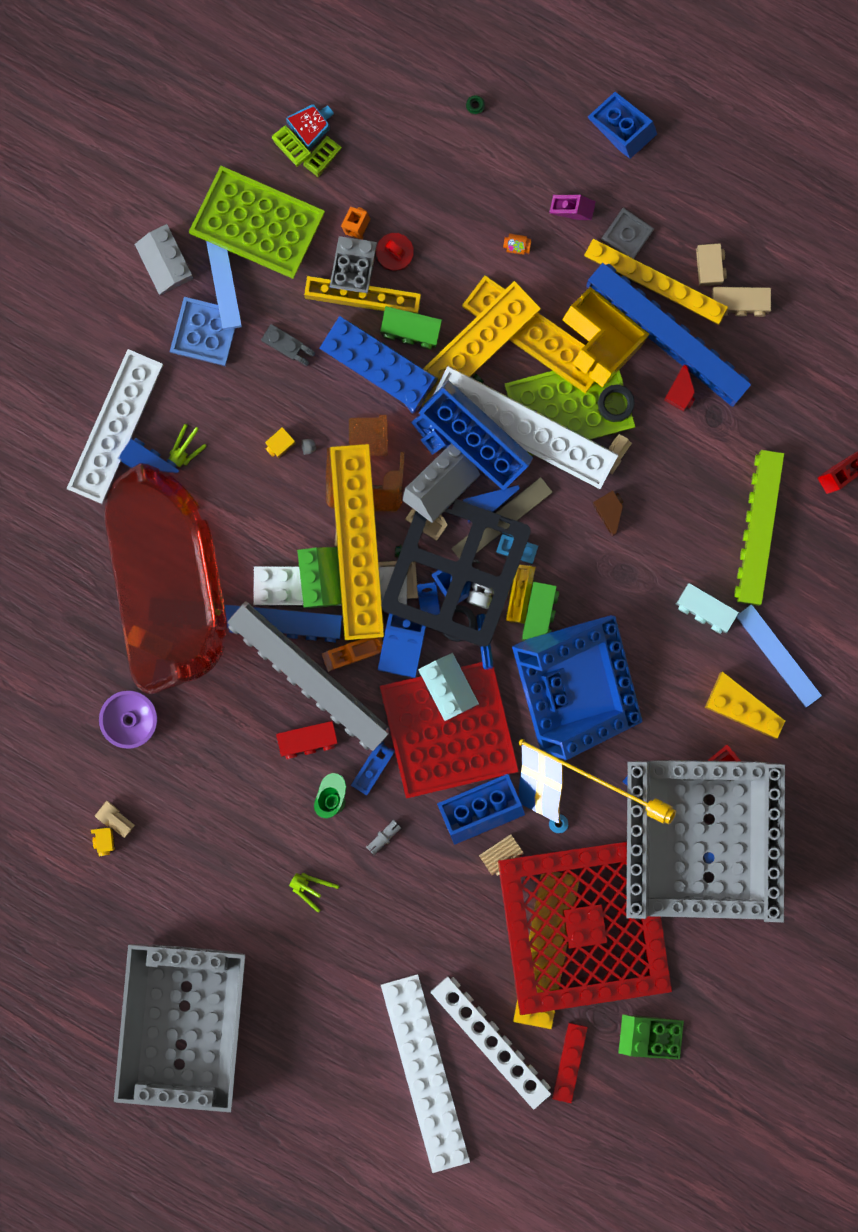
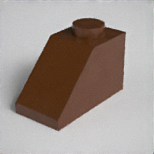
M613 490L592 503L611 536L617 533L623 508L621 496L619 493L615 494Z

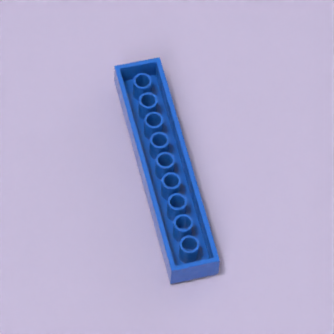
M602 263L588 279L586 287L594 289L649 333L648 338L680 365H686L691 374L733 407L751 386L749 378L742 373L739 375L734 371L735 367L728 361L723 362L715 350L706 348L704 346L705 342L699 337L694 338L689 334L690 330L683 324L681 326L675 322L676 319L667 312L665 314L661 311L658 303L654 300L650 302L641 289L633 288L630 285L631 282L625 276L620 277L616 274V269L613 266Z

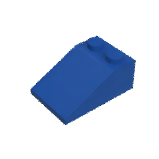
M616 92L588 116V119L629 159L657 135L653 121Z

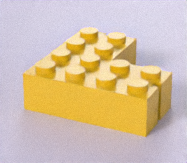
M591 287L570 306L562 319L589 341L581 349L573 364L585 374L590 373L589 377L601 387L626 364L649 336V333Z

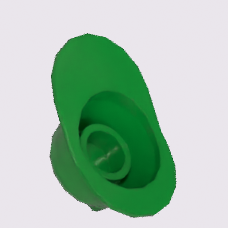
M337 773L328 774L320 784L314 802V809L321 818H331L339 814L345 807L346 782L341 775Z

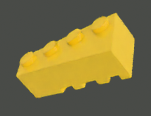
M720 672L705 708L777 739L785 720L724 672Z

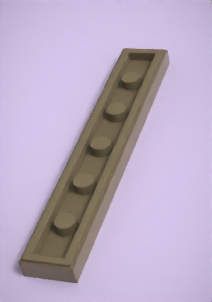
M540 477L496 512V514L518 521L553 492ZM499 520L498 526L508 529L510 524ZM486 528L476 553L502 532ZM468 536L451 548L459 559Z

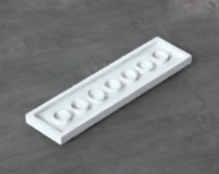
M129 349L127 350L67 486L68 490L103 504L121 463L117 457L134 434L162 370V363Z
M254 567L253 605H303L299 567ZM378 567L381 603L395 567ZM407 575L398 597V601L406 605Z

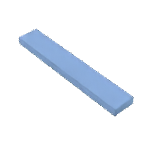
M206 241L222 329L240 328L242 326L228 251Z
M752 604L736 616L805 707H808L822 696Z

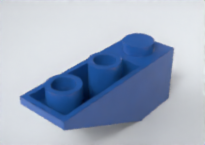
M137 438L134 440L129 439L117 457L118 460L132 469L167 473L179 472L174 462L169 459L164 461L160 458V453L154 449L149 451L144 447L145 444Z

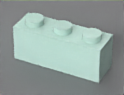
M690 583L687 584L676 603L679 606L678 610L687 615L689 612L696 616L695 620L702 624L707 622L712 625L711 629L719 634L728 632L739 613Z

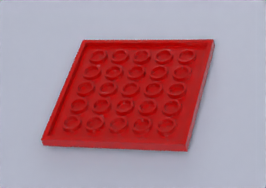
M482 662L460 667L479 704L447 721H444L422 676L380 686L406 799L519 772L494 667L492 669H484Z

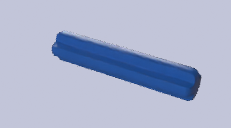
M486 614L477 615L478 630L481 629ZM491 644L486 647H481L484 669L493 668Z

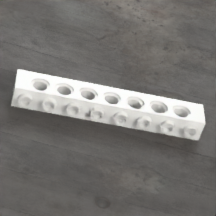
M447 976L430 993L534 1110L551 1095L549 1091L551 1087L544 1079L540 1081L537 1078L538 1072L531 1064L527 1066L523 1062L525 1057L518 1050L514 1052L510 1047L512 1045L511 1041L505 1035L503 1037L499 1035L497 1025L493 1021L489 1023L484 1018L487 1014L480 1006L476 1008L471 1003L473 998L467 992L462 993L459 989L461 986L454 977L450 979ZM451 992L459 995V1000L455 1003L448 1000V995ZM469 1007L472 1010V1014L469 1017H463L461 1015L462 1008ZM478 1021L483 1022L485 1025L484 1030L481 1032H477L473 1028L474 1024ZM488 1037H496L498 1040L497 1044L489 1046L486 1043ZM502 1051L510 1053V1058L507 1061H502L499 1058ZM514 1066H522L523 1073L518 1076L512 1073ZM528 1080L536 1082V1087L533 1090L526 1089L525 1084Z

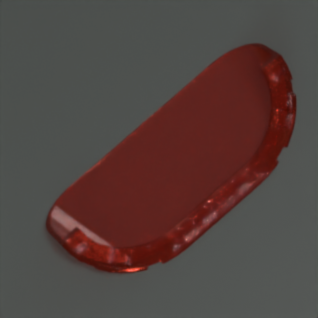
M139 463L122 474L113 483L106 499L104 516L131 677L141 691L154 694L198 679L214 668L225 648L222 643L223 637L227 636V618L212 535L207 521L202 520L197 511L200 508L191 494L172 476L166 477L159 473L160 469Z

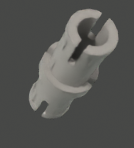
M394 820L382 832L379 831L377 833L378 836L366 846L369 851L376 846L371 851L374 856L386 843L389 844V840L402 829L397 825L392 830L397 824Z

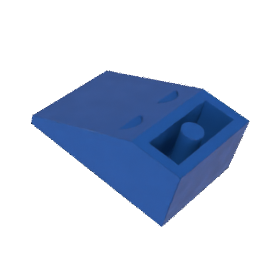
M389 614L378 671L415 678L426 627Z

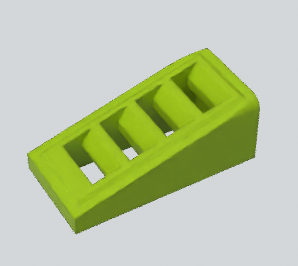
M286 125L272 136L275 144L296 167L311 156L307 148ZM301 150L303 151L296 158H294V156L298 154Z
M326 136L311 153V156L304 161L303 166L319 177L342 147ZM327 143L335 149L333 152L325 146ZM321 150H325L330 155L327 157L321 152ZM316 156H321L325 161H320ZM314 160L320 165V167H316L311 162Z

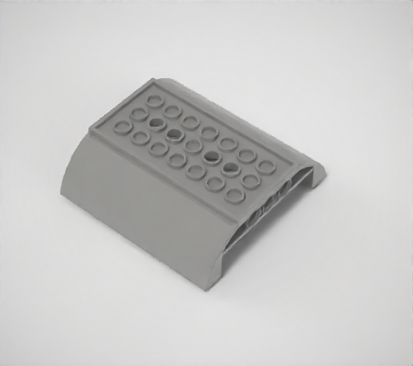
M698 760L628 762L627 793L647 803L657 798L673 806V809L676 810V815L671 824H663L647 816L646 806L627 797V918L646 919L648 916L764 919V922L784 923L785 764ZM711 794L714 796L715 802L713 805H707L704 802L705 795ZM710 813L715 817L713 824L705 823L704 816ZM710 852L714 855L715 859L712 863L705 862V853ZM705 872H712L714 874L713 882H706L704 880Z

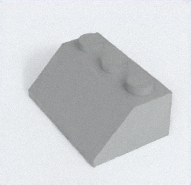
M167 224L149 232L135 243L159 295L193 280V276Z

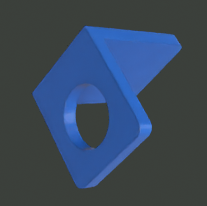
M436 583L417 585L420 610L438 615L440 609ZM425 588H431V589H432V590L429 591V592H423V591H422V590L425 589Z

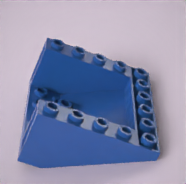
M606 616L533 637L512 646L541 750L555 757L568 760L643 722L615 616Z

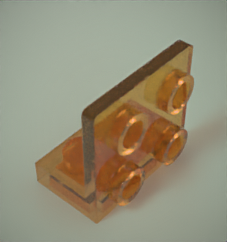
M379 415L376 418H350L349 446L369 444L370 456H388L387 415Z

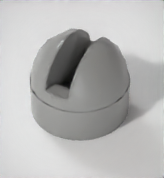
M302 440L304 455L311 454L316 450V443L313 440Z

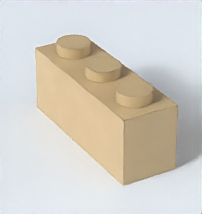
M713 287L712 299L728 307L724 316H728V313H735V316L742 317L747 316L748 313L754 314L756 317H764L771 311V288Z

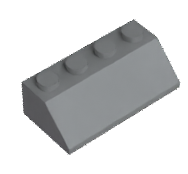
M451 443L405 488L402 501L433 523L480 476V473L475 464Z

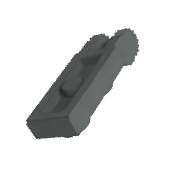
M270 324L261 339L268 346L304 366H308L309 362L305 358L298 356L299 351L302 350L310 356L315 355V352L306 347L302 342Z

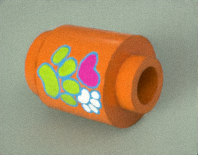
M509 233V237L504 238L503 248H507L506 252L529 254L531 238Z

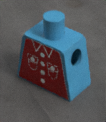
M312 104L288 116L286 120L309 151L329 131L330 126L326 120L333 116L334 113L328 105L318 111L315 105Z

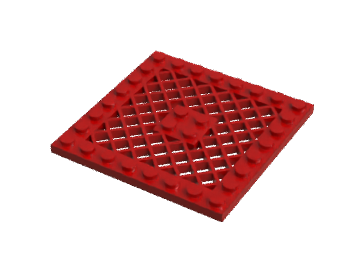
M627 842L498 860L520 1015L672 992L661 917L648 916L646 919H641V924L635 918H628L629 920L624 927L616 923L621 914L627 918V913L624 912L627 907V896L621 892L627 884V877L625 878L618 873L623 865L627 866ZM620 862L615 870L608 865ZM602 865L597 872L589 868ZM605 867L612 872L607 881L600 876ZM583 868L578 875L571 871L572 869ZM586 870L594 875L589 883L581 879ZM564 871L559 878L551 873ZM545 873L540 881L532 876ZM567 873L575 878L570 886L562 881ZM526 876V878L521 883V877ZM548 876L556 881L551 889L543 884ZM615 876L623 880L618 889L610 884ZM597 878L604 883L599 892L592 887ZM529 879L537 883L532 892L524 887ZM578 881L586 886L581 894L573 890ZM559 884L567 889L562 897L554 892ZM540 887L548 892L543 900L535 895ZM607 887L615 891L610 900L602 895ZM589 889L596 894L591 903L584 898ZM523 890L529 894V897L526 899L525 902L523 897ZM570 892L578 897L573 905L565 901ZM551 895L559 900L554 908L546 904ZM618 895L626 900L621 908L613 903ZM532 898L540 903L535 911L527 906ZM599 898L607 902L603 910L602 904L595 905ZM581 900L588 905L576 908ZM562 903L570 908L563 910V916L557 912ZM543 906L551 911L546 919L538 915ZM610 906L618 911L613 919L605 914ZM525 909L532 914L528 921ZM554 914L562 919L556 928L549 923ZM535 917L543 922L538 930L530 926ZM604 918L610 922L606 929L604 924ZM632 922L640 927L635 935L627 931ZM563 924H565L566 935L559 931ZM546 925L554 930L548 939L541 934ZM613 925L621 930L616 938L608 934ZM528 929L535 933L531 940L529 939ZM641 932L643 933L644 943L637 939ZM557 933L564 938L559 947L551 942ZM624 933L632 938L626 947L619 942ZM538 936L546 941L540 950L532 945ZM606 936L613 941L608 949L600 945L607 943ZM635 941L642 946L637 955L629 950ZM566 943L569 949L575 948L570 955L562 950ZM616 944L624 949L618 958L611 953ZM548 945L556 949L551 958L543 953ZM594 945L589 952L582 948L583 946ZM597 947L605 952L600 960L592 956ZM531 948L537 952V955L533 960ZM578 950L586 955L581 964L573 958ZM644 951L646 953L647 962L640 958ZM627 952L634 957L629 966L621 961ZM559 953L567 957L562 967L554 961ZM608 955L616 960L610 969L603 964ZM540 956L548 960L543 969L535 964ZM589 958L597 963L592 971L584 967ZM570 961L578 966L573 975L565 970ZM637 961L645 965L640 974L632 969ZM619 963L626 968L621 977L613 972ZM551 964L559 969L554 978L546 972ZM600 966L608 971L602 980L595 975ZM534 968L540 971V974L536 979L534 974ZM581 969L589 974L584 983L576 978ZM562 972L570 977L565 986L557 981ZM629 972L637 976L635 978L625 979ZM611 974L618 979L606 982ZM543 975L551 980L546 989L538 984ZM592 977L600 982L587 985ZM573 980L581 985L568 988ZM554 983H556L558 986L562 988L557 990H550ZM536 986L543 992H537Z

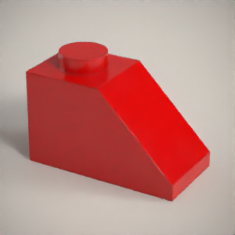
M683 365L664 399V401L682 411L686 407L690 409L695 400L692 397L695 392L686 365Z

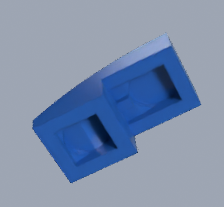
M421 415L413 419L411 423L422 435L421 441L432 455L447 445L445 437Z

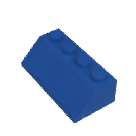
M508 774L437 803L454 845L525 815Z

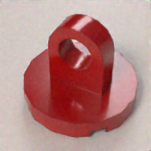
M390 233L379 240L376 247V256L383 268L390 271L403 270L413 259L414 248L411 241L405 235Z

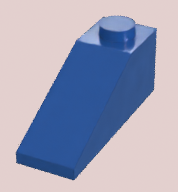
M519 485L506 488L504 491L501 489L463 499V502L494 513L519 491Z

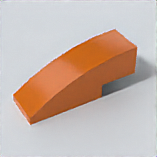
M381 637L360 639L322 653L327 671L329 672L380 654L383 641Z

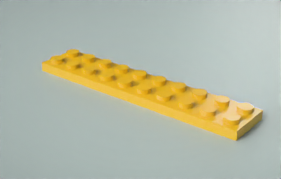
M369 444L330 447L345 640L384 637Z

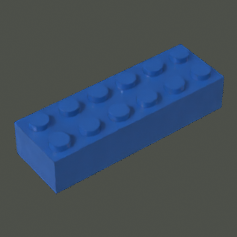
M341 316L338 317L319 348L416 411H419L438 380L437 377Z
M449 380L419 411V414L503 491L529 466L533 459L526 450Z

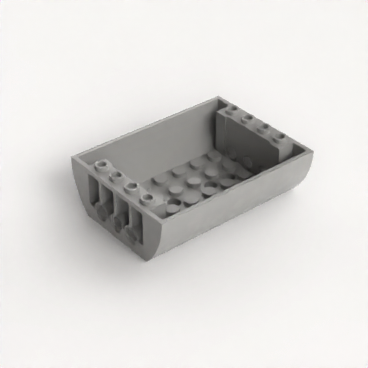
M156 944L128 945L114 1102L231 1112L245 954L225 950ZM184 981H189L192 984L191 991L185 992L182 990L181 985ZM186 1000L190 1003L188 1011L180 1009L181 1001ZM177 1040H185L187 1047L184 1050H179L176 1047ZM176 1059L184 1060L185 1067L183 1069L175 1067L174 1062Z

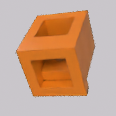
M350 207L341 227L345 235L363 240V234L371 218L365 209Z

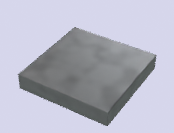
M622 208L601 240L617 251L634 259L654 228L625 208Z

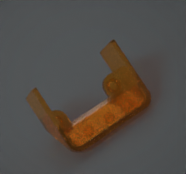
M327 448L326 503L330 508L335 509L330 448ZM400 452L399 471L387 472L384 476L383 485H372L374 511L396 512L401 508L404 452Z

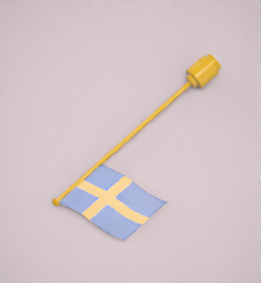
M525 739L519 741V745L522 746L519 800L523 806L559 824V807L563 788V765L646 806L647 816L663 824H671L676 815V810L673 809V806L657 798L647 803L525 742Z

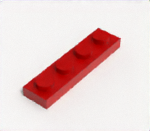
M568 1022L552 1097L553 1100L572 1103L587 1026Z

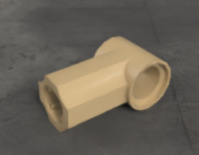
M618 434L609 447V450L618 454L609 472L610 474L614 473L622 461L621 458L632 444V442Z
M108 801L95 814L98 820L106 826H110L124 838L135 826Z

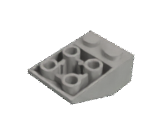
M339 236L330 288L368 293L377 242Z

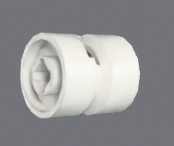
M472 583L473 591L469 592L466 602L488 609L492 600L491 595L494 594V591ZM481 589H485V593H481Z

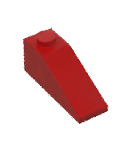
M858 451L818 477L826 494L842 489L858 477Z

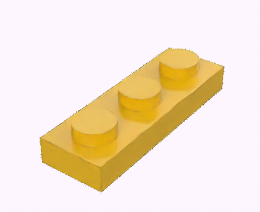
M527 565L518 566L513 580L506 621L525 624L535 567Z

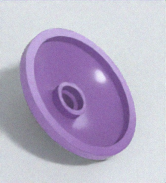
M121 691L112 695L103 704L99 714V725L102 734L111 744L126 749L136 748L145 744L154 734L157 726V713L154 705L146 696L135 691ZM129 716L133 718L131 724L126 722V718Z

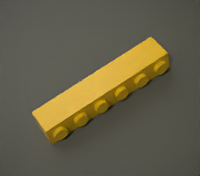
M307 276L304 293L305 299L385 311L387 306L416 314L419 312L421 294L374 286H369L368 293L330 288L331 280Z

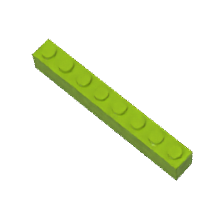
M761 450L759 455L756 454L754 466H757V471L752 475L751 484L754 485V490L750 492L748 503H751V510L747 511L746 522H749L748 530H744L743 541H746L745 549H741L740 560H743L742 568L739 567L737 579H740L739 586H736L734 593L737 603L762 605L784 453Z

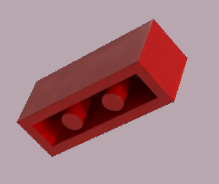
M333 721L276 734L281 757L285 756L286 760L296 758L297 753L304 752L305 755L316 753L315 749L323 748L324 751L335 749L334 745L338 744Z

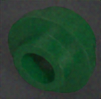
M477 95L469 97L466 102L467 111L474 115L480 114L485 108L483 98ZM478 103L479 107L473 108L472 104Z

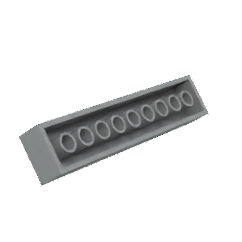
M247 601L228 620V628L236 635L238 633L244 637L243 641L249 647L254 646L258 649L257 653L264 660L269 659L276 671L279 673L284 672L288 676L287 680L292 685L301 687L303 689L301 692L309 699L312 697L317 702L316 705L322 711L327 710L331 714L330 718L335 723L343 724L346 727L345 731L350 736H356L360 739L359 743L366 750L370 748L374 751L389 734L390 728Z

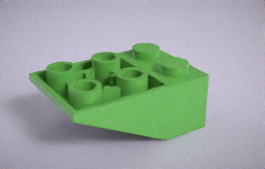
M622 1015L619 1054L634 1057L680 1059L684 1021Z

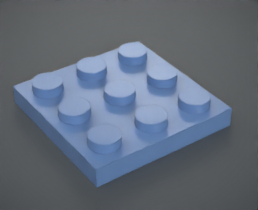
M184 297L170 353L226 367L236 328L222 329L218 305Z

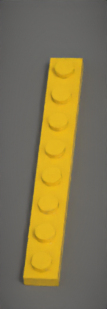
M595 239L592 240L584 255L600 265L602 263L605 265L610 264L616 269V273L720 325L728 310L727 306Z

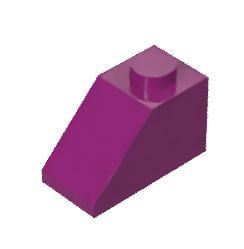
M553 195L549 213L576 220H592L596 202L582 195Z

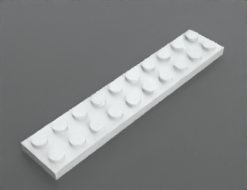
M447 366L434 394L449 380L524 450L601 489L618 454L460 371Z
M416 974L381 984L432 1173L470 1163L419 976Z

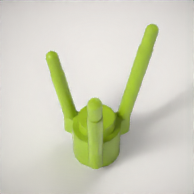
M184 424L168 458L177 466L187 465L190 460L207 447L206 444H203L186 458L188 454L184 451L199 430L198 427L193 430L180 449L178 446L187 428V424Z
M296 873L289 886L293 888V892L297 893L313 909L320 912V909L302 893L306 890L318 898L321 897L319 893L308 887L309 882L306 880L336 889L339 888V885L308 876L305 873H302V875Z

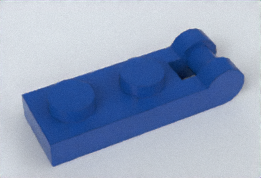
M381 742L371 752L351 786L368 795L393 756L395 749L392 747L388 748L384 745V742ZM379 751L385 754L383 760L377 757Z

